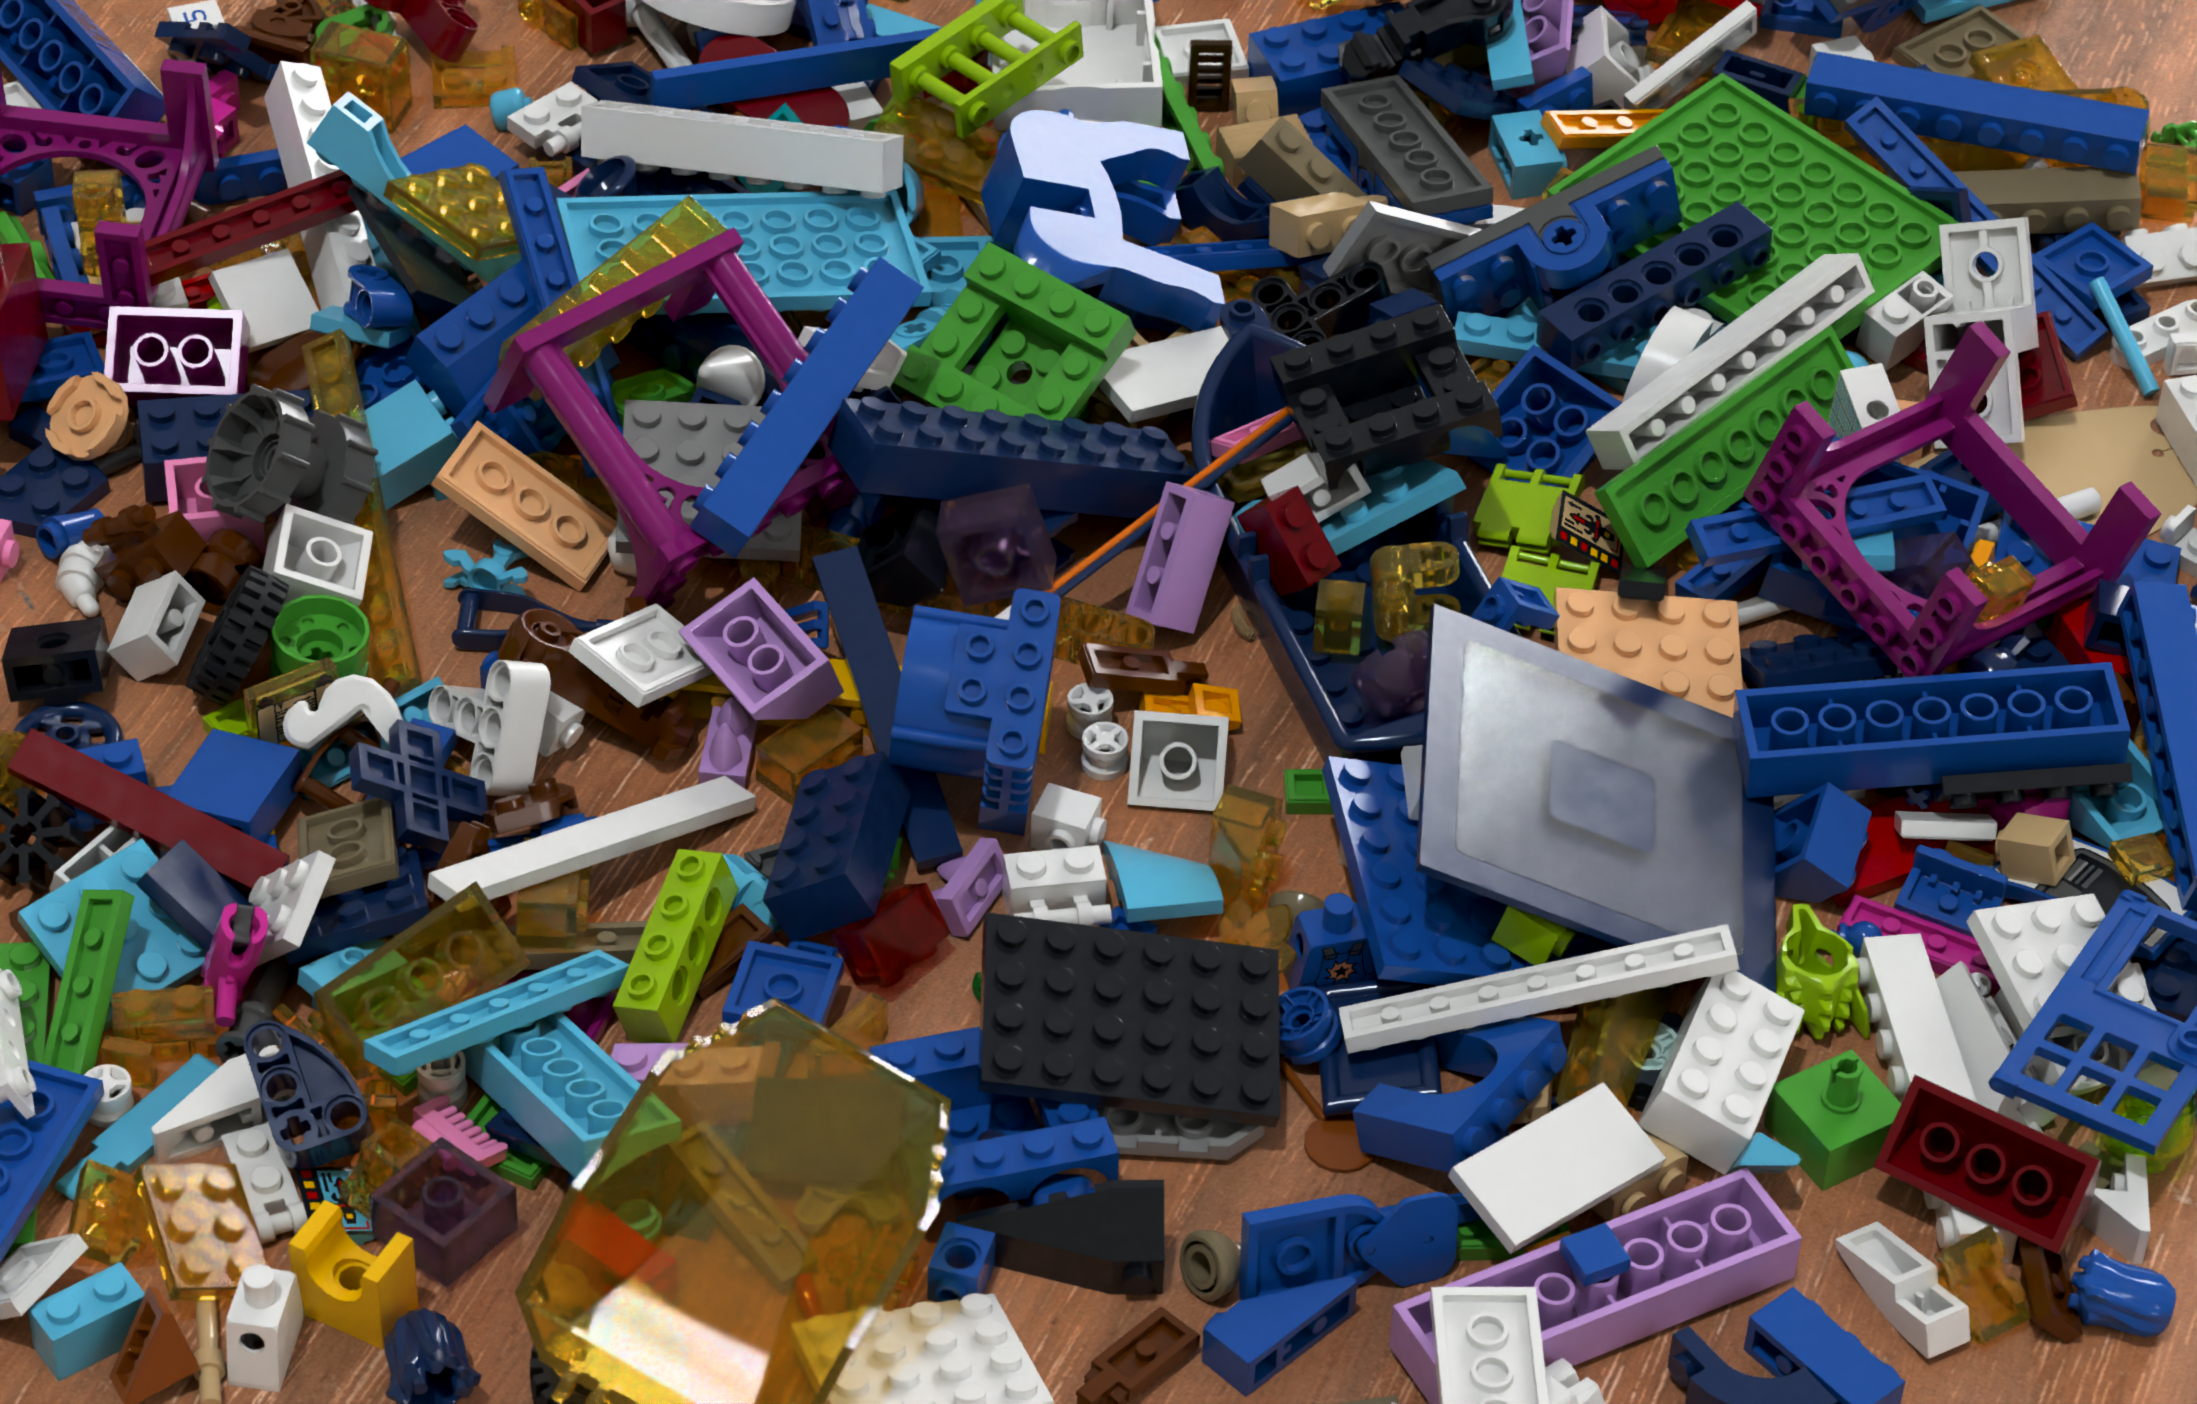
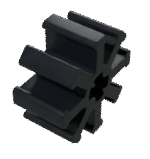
M29 787L17 788L14 791L15 795L18 796L17 817H15L16 813L0 803V823L6 826L4 832L0 833V879L11 886H15L18 882L33 893H44L49 890V887L45 885V864H48L49 870L56 872L67 862V860L57 855L59 848L79 847L83 849L86 846V834L67 822L70 818H75L77 815L68 805L51 794L47 795L45 799ZM33 835L36 837V840L32 845H29L27 841Z

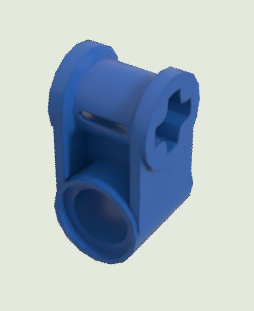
M353 265L349 267L348 277L352 281L349 301L345 302L343 308L345 314L354 318L363 328L407 327L410 324L413 316V301L407 288L402 287L382 268L370 265Z

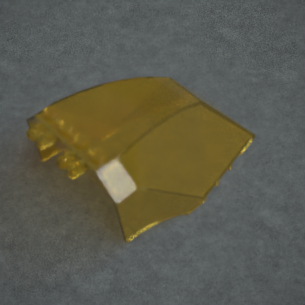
M775 997L745 1011L741 1019L731 1025L723 1022L718 1025L714 1033L704 1038L700 1035L692 1037L688 1046L678 1051H675L673 1048L667 1049L649 1070L645 1080L612 1130L571 1184L515 1291L539 1360L553 1368L562 1377L551 1398L563 1404L573 1393L577 1385L576 1383H579L592 1391L584 1404H603L604 1402L606 1404H827L941 1210V1204L938 1203V1193L944 1180L940 1173L941 1164L946 1157L943 1143L949 1129L951 1099Z

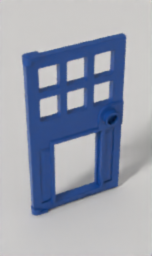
M2128 889L2123 890L2004 1062L1989 1080L1990 1088L2011 1099L2017 1096L2154 1155L2197 1091V1005L2184 1023L2114 994L2109 989L2152 927L2197 944V921L2150 903L2144 895ZM2059 1022L2089 1034L2078 1052H2073L2047 1041ZM2104 1041L2135 1053L2123 1071H2118L2092 1060ZM2035 1056H2040L2066 1068L2054 1086L2023 1074ZM2149 1060L2179 1073L2168 1091L2137 1079ZM2080 1075L2087 1076L2112 1087L2099 1106L2069 1094V1091ZM2126 1094L2157 1106L2145 1125L2114 1113Z

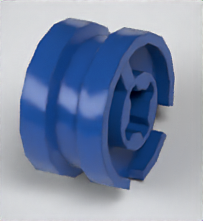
M1300 986L1279 996V1052L1284 1060L1288 1058L1293 1064L1307 1065L1318 1062L1328 1056L1339 1044L1343 1031L1341 1021L1323 991L1315 987Z

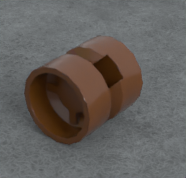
M219 529L215 531L206 541V547L183 577L206 600L202 612L211 615L220 614L222 606L228 600L232 589L236 586L247 567L250 565L259 569L262 567V556L257 546L248 537L232 529Z

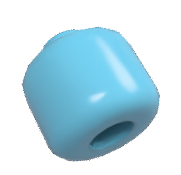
M517 87L494 92L490 97L489 104L495 127L501 132L508 131L507 116L533 102L532 98L526 97L524 91Z

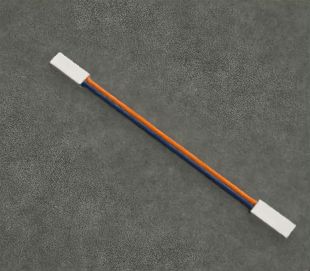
M1286 407L1183 485L1200 490L1206 489L1294 421ZM1159 503L1043 591L1057 594L1060 599L1148 533L1152 528ZM1011 605L994 618L1009 620Z

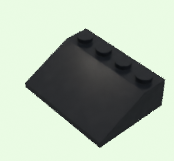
M352 187L347 191L408 292L431 324L484 287L477 277L470 281L468 277L474 273L460 267L455 257L442 247L433 245L425 240L420 230L407 220L400 219L390 213L386 208V204L376 196L356 187Z

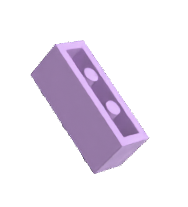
M1166 481L1125 613L1153 625L1194 634L1235 502L1204 490Z

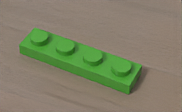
M83 890L42 1064L85 1075L88 1070L95 1067L134 901V896L124 890Z

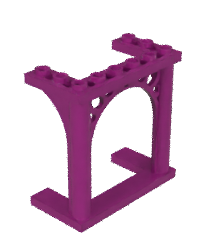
M164 59L160 68L167 123L7 105L0 68V176L19 166L38 160L56 157L88 158L105 162L124 171L136 181L146 200L145 212L140 225L98 221L94 236L102 285L37 277L46 323L108 330L109 306L154 307L153 300L160 284L151 287L145 241L182 228L203 172H215L219 163L207 63ZM4 148L19 149L24 151L20 153H12ZM147 164L156 166L150 168H140L137 165ZM160 179V182H159V183H154V182L149 181V180Z
M734 227L514 337L483 398L484 403L491 413L494 414L528 397L534 386L537 388L613 499L626 526L636 562L637 583L629 597L644 596L647 606L656 603L660 607L669 608L675 602L673 597L675 592L686 584L685 576L699 563L698 559L709 553L713 557H717L725 551L691 529L690 525L682 518L681 506L683 502L689 499L696 500L703 488L686 485L670 479L645 463L627 443L567 357L563 348L668 295L670 297L664 306V310L671 320L675 322L708 305L716 293L770 369L783 393L788 384L783 382L782 378L794 360L798 358L805 362L809 355L737 253L744 241ZM838 413L817 442L824 449L825 457L822 459L806 457L799 467L801 469L797 470L751 537L766 530L772 524L771 520L781 514L785 518H789L805 509L812 521L816 522L829 515L833 509H837L840 506H851V499L859 493V490L827 446ZM668 491L673 495L674 498L669 505V509L665 505L668 499L659 492Z
M1982 320L1968 327L1925 400L1853 434L1832 442L1836 432L1806 400L1795 405L1743 493L1753 507L1906 677L1941 675L1945 667L1971 655L1976 650H1980L2083 597L2086 599L2092 598L2099 579L2116 583L2162 514L2132 481L2118 488L2089 533L2065 509L1975 411L2011 353ZM1940 439L2050 558L2055 566L1988 599L1962 570L1956 567L1944 574L1928 600L1915 596L1884 578L1867 562L1856 547L1849 533L1845 518V502L1848 491L1864 475ZM1826 490H1829L1833 494L1834 498H1831L1824 492ZM1814 505L1827 510L1832 515V519H1826ZM1908 609L1918 611V617L1915 618Z

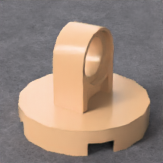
M91 372L92 375L84 378L78 375L69 378L56 390L47 407L46 413L51 415L50 430L45 428L47 439L54 449L75 461H90L105 453H116L129 443L133 435V425L127 420L129 414L127 395L120 384L99 372Z

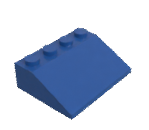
M523 260L416 335L404 360L406 365L431 391H435L439 399L456 417L498 371L514 337L541 324ZM600 329L594 333L602 363L607 371L611 372L619 366L621 361L604 331Z

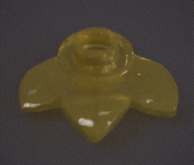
M1238 897L1227 907L1218 924L1220 939L1217 942L1279 950L1280 974L1297 957L1296 950L1285 943L1292 929L1291 907L1287 904H1279L1254 913L1248 902L1242 897Z

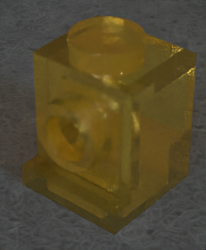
M2013 555L1996 563L1988 561L1980 567L1973 564L1967 568L1965 575L1989 600L1976 619V622L1989 621L2023 605L2037 579Z

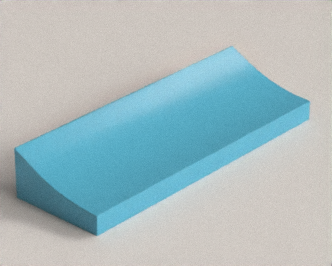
M563 1013L551 1014L534 1021L529 1027L513 1029L496 1036L489 1043L476 1044L461 1050L466 1059V1074L502 1108L504 1107L514 1120L584 1187L630 1155L661 1141L678 1137V1118Z

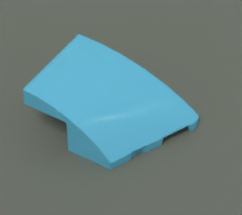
M1103 840L1102 850L1109 880L1114 881L1118 901H1122L1127 923L1223 913L1224 899L1213 869L1208 864Z

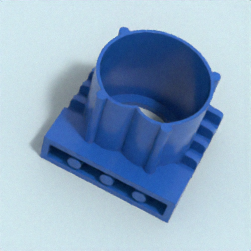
M1025 588L1017 589L1013 594L1009 620L914 605L891 731L889 765L983 780L977 827L979 829L1025 835L1056 647L1061 600L1054 593Z

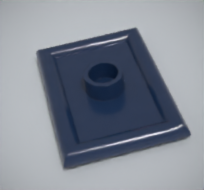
M1376 979L1315 988L1323 991L1340 1019L1339 1007L1428 989L1430 987L1429 984ZM1342 1034L1336 1048L1328 1056L1318 1061L1324 1117L1353 1114L1352 1111L1379 1083L1426 1094H1442L1435 1035L1421 1040H1410L1382 1046L1374 1050H1363L1348 1054L1344 1034Z

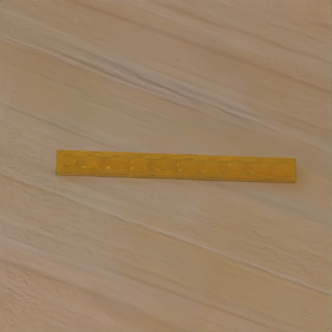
M340 328L301 346L314 410L319 409L334 416L341 413L367 424L351 344L345 332ZM367 426L366 433L370 438V433ZM374 457V472L371 482L373 492L371 494L368 493L361 510L354 519V526L373 531L363 599L358 608L367 617L370 628V649L367 658L369 676L379 685L387 677L397 680L401 688L395 697L396 699L422 685L423 682Z

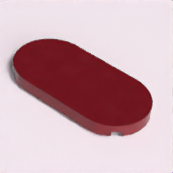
M727 34L715 38L704 47L698 64L778 51L755 37ZM832 87L717 104L730 114L741 112L745 117L768 119L786 103L804 124L834 127L835 125L848 127L849 124L847 104L843 97Z

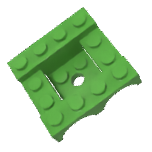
M988 241L963 275L967 283L965 288L920 348L911 344L907 349V356L891 385V389L901 399L904 395L912 396L935 408L954 405L966 411L984 413L987 409H993L1006 415L1024 417L1025 414L1031 413L1050 420L1064 421L1065 418L1076 417L1137 333L1130 317ZM1007 312L1010 319L1007 325L971 373L968 375L962 372L971 357L1004 313ZM1024 369L1032 371V376L1027 382L1018 385L1011 383V378L1017 371Z

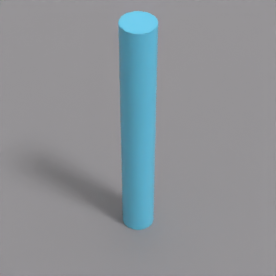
M2099 277L2092 280L2088 285L2144 397H2150L2158 393L2160 388L2105 278Z

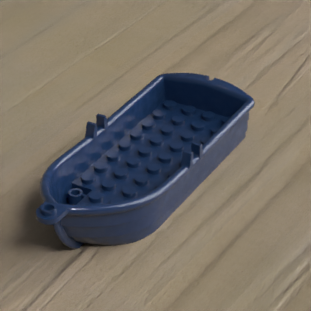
M1237 299L1228 302L1220 311V324L1229 340L1209 368L1194 408L1191 445L1196 474L1218 459V457L1211 454L1210 441L1213 438L1286 407L1274 383L1270 357L1285 353L1293 348L1307 346L1296 339L1272 330L1271 323L1263 309L1258 304L1247 299ZM1300 439L1242 465L1237 464L1204 489V491L1235 502L1217 559L1253 628L1256 630L1257 636L1324 763L1328 756L1402 765L1401 751L1404 746L1423 745L1426 688L1422 684L1423 677L1411 665V653L1415 650H1419L1423 654L1428 653L1431 607L1435 603L1471 617L1492 587L1491 582L1468 544V519L1466 512L1452 514L1453 495L1337 555L1342 565L1341 567L1308 588L1280 597L1270 579L1269 556L1267 553L1261 555L1256 553V532L1242 533L1234 515L1249 502L1263 500L1268 497L1260 479L1302 456L1309 450L1303 439ZM1514 624L1509 632L1521 636Z

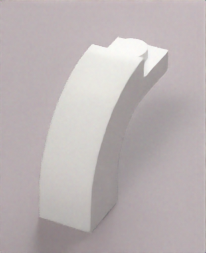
M1673 306L1660 321L1650 337L1629 381L1622 403L1721 331L1724 323L1712 319L1711 315L1704 310L1696 308L1682 309Z

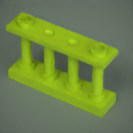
M983 0L889 63L893 96L904 103L924 90L955 109L957 136L964 139L1083 58L1081 24L1074 21L1055 34L1024 15L1023 0ZM1016 29L1040 45L1025 54L1000 38ZM982 50H987L1010 65L994 74L972 61L971 58ZM956 70L979 84V86L964 95L939 79Z

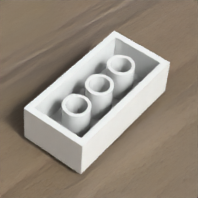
M1737 971L1707 977L1690 1004L1639 1119V1126L1726 1175L1753 1136L1805 1010Z

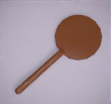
M1279 1054L1281 1072L1318 1119L1311 1123L1305 1132L1304 1149L1309 1159L1318 1167L1334 1173L1347 1174L1360 1171L1370 1165L1376 1155L1361 1152L1353 1116L1324 1117L1321 1106L1281 1054Z

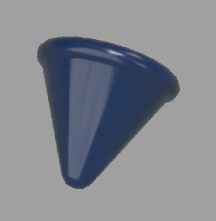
M619 155L599 163L581 179L575 189L574 197L639 196L635 160L630 156Z

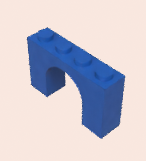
M1526 1015L1518 1019H1507L1476 1026L1472 1029H1461L1435 1035L1442 1068L1484 1077V1079L1469 1088L1446 1094H1426L1379 1083L1352 1111L1361 1152L1449 1173L1453 1166L1489 1147L1568 1063L1567 1049L1563 1043L1559 1022Z

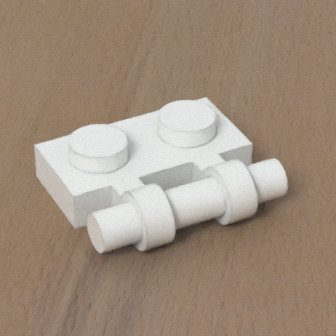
M570 81L507 116V129L534 149L543 145L546 154L550 157L560 152L569 153L576 149L581 141V106L597 102L598 100Z

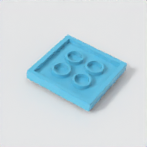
M142 838L18 911L17 920L62 979L83 890H124L134 896L103 1032L201 973V968L207 954V950L197 943L137 886L138 880L159 861Z

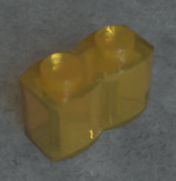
M2154 142L2145 143L2139 164V186L2142 197L2141 218L2192 223L2194 212H2197V152L2195 147Z

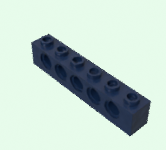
M1737 201L1538 311L1536 343L1549 355L1572 370L1586 363H1591L1600 355L1620 344L1627 343L1646 329L1659 325L1660 321L1673 306L1682 309L1693 306L1700 299L1714 291L1727 287L1734 280L1752 270L1761 268L1766 262L1770 261L1773 229Z

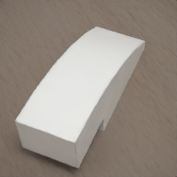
M1878 1221L1835 1239L1838 1252L1871 1301L1890 1324L1927 1359L1971 1341L1969 1307L1938 1284L1937 1266Z

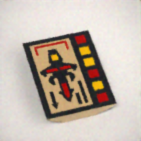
M1562 490L1552 510L1549 531L1551 537L1575 550L1590 561L1601 563L1600 565L1620 575L1624 547L1606 514L1567 491Z

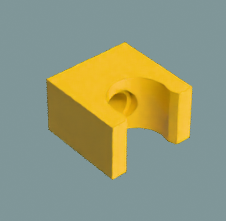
M324 1200L288 1243L291 1272L297 1275L305 1315L384 1350V1338L393 1329L400 1316L405 1315L411 1310H416L419 1306L413 1238L397 1232L378 1256L372 1255L353 1242L345 1231L342 1222L343 1212L340 1206Z

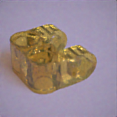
M119 169L74 171L72 197L81 243L82 269L86 275L92 277H101L94 236L98 221L127 224L122 179Z
M1423 542L1399 546L1389 545L1381 547L1372 554L1370 558L1371 601L1375 631L1381 639L1389 642L1428 640L1430 609L1434 603L1461 613V605L1453 596L1447 594L1415 595V589L1441 587L1456 581L1460 573L1459 552L1456 547L1446 542Z

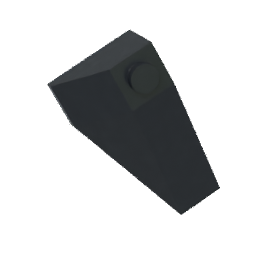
M1111 1180L1095 1184V1192L1071 1198H1068L1066 1192L1062 1191L1049 1194V1202L1025 1208L1023 1205L1013 1202L956 1215L957 1224L996 1233V1267L1111 1295L1130 1294L1140 1296L1163 1293L1165 1263L1164 1180Z

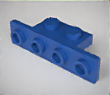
M803 0L813 47L876 37L875 22L873 19H868L866 6L868 0ZM884 79L865 81V84L874 95L880 81Z

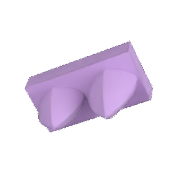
M734 696L730 697L722 707L713 706L698 771L699 784L726 776L746 789L760 720H754Z
M980 837L967 856L958 857L938 866L937 872L948 882L945 887L939 888L922 898L923 905L929 912L945 919L951 936L968 937L1002 890L1003 853L996 838Z

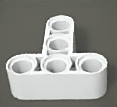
M497 660L490 667L485 689L438 685L430 694L428 713L431 722L455 729L457 736L475 743L470 777L485 781L486 795L508 797L529 792L528 784L532 783L551 685L550 673L543 663Z

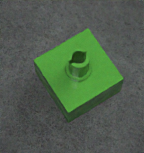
M1851 1049L1774 1083L1768 1098L1764 1126L1781 1145L1800 1155L1801 1161L1799 1166L1821 1191H1824L1874 1168L1873 1166L1901 1103Z

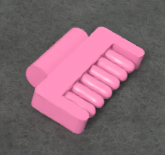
M441 1095L414 1107L412 1119L414 1124L410 1130L411 1135L451 1168H456L463 1163L473 1172H479L506 1159L508 1145L504 1142L498 1143L495 1139L490 1140V1135L486 1132L482 1133L480 1126H474V1122L471 1119L465 1120L466 1116L464 1113H457V1107H449V1096Z

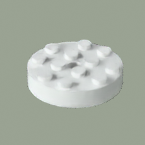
M642 0L652 8L681 21L711 30L748 36H770L785 32L790 27L796 0Z

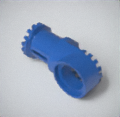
M859 492L860 494L857 493L855 495L856 498L852 500L850 507L840 506L837 509H833L828 515L826 529L824 532L818 533L812 542V549L817 550L815 554L822 555L852 547L855 541L861 539L864 529L881 520L885 507V496Z

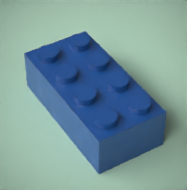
M1400 1L1387 2L1377 6L1345 11L1336 15L1308 19L1299 23L1271 27L1267 30L1249 33L1247 56L1249 77L1272 76L1277 88L1279 117L1297 113L1300 116L1318 109L1322 106L1321 89L1348 84L1342 72H1339L1338 44L1348 39L1352 40L1354 33L1359 30L1364 35L1367 33L1374 35L1376 29L1384 25L1385 12L1392 9L1394 14L1405 10ZM1400 76L1412 91L1419 90V88Z

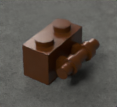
M148 504L141 507L137 505L126 507L119 511L117 517L114 518L110 516L99 518L92 522L91 527L85 529L82 533L83 542L87 546L91 547L98 544L109 547L93 570L122 603L131 599L136 587L159 579L176 570L184 577L207 545L179 510L156 519L154 508Z

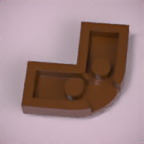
M548 778L528 784L529 792L494 801L495 809L482 812L485 825L491 827V833L500 835L561 817L559 811L564 810L563 806L569 809L579 807L574 787L563 783L557 784L556 778Z

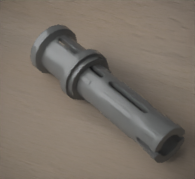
M286 954L264 964L247 1000L236 1005L235 1024L230 1026L227 1032L222 1033L215 1044L216 1053L224 1062L245 1054L243 1040L246 1032L252 1025L260 1021H274V1010L295 968L300 962L289 965Z

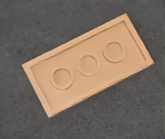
M478 420L430 484L578 592L585 586L608 553L607 541L609 535L617 526V521Z

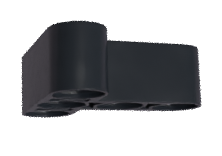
M1374 261L1359 262L1298 296L1283 278L1277 276H1268L1260 279L1254 284L1250 294L1252 301L1263 309L1271 323L1272 330L1306 345L1362 328L1367 325L1369 320V304L1392 296L1382 266Z

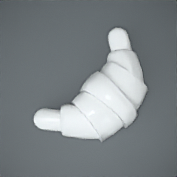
M81 540L79 543L69 546L61 555L55 585L56 589L62 592L71 607L79 608L86 617L91 618L98 615L100 611V606L96 601V594L105 585V582L93 568L109 547L98 544L90 547Z

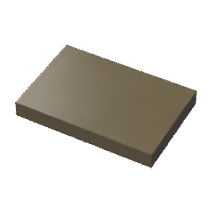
M1979 5L1893 47L1891 59L1904 67L1913 68L1926 64L1933 72L1987 81L2035 57L2037 44L1982 5Z
M372 798L297 820L298 859L304 858L318 850L336 858L320 899L400 877L396 817L393 802Z

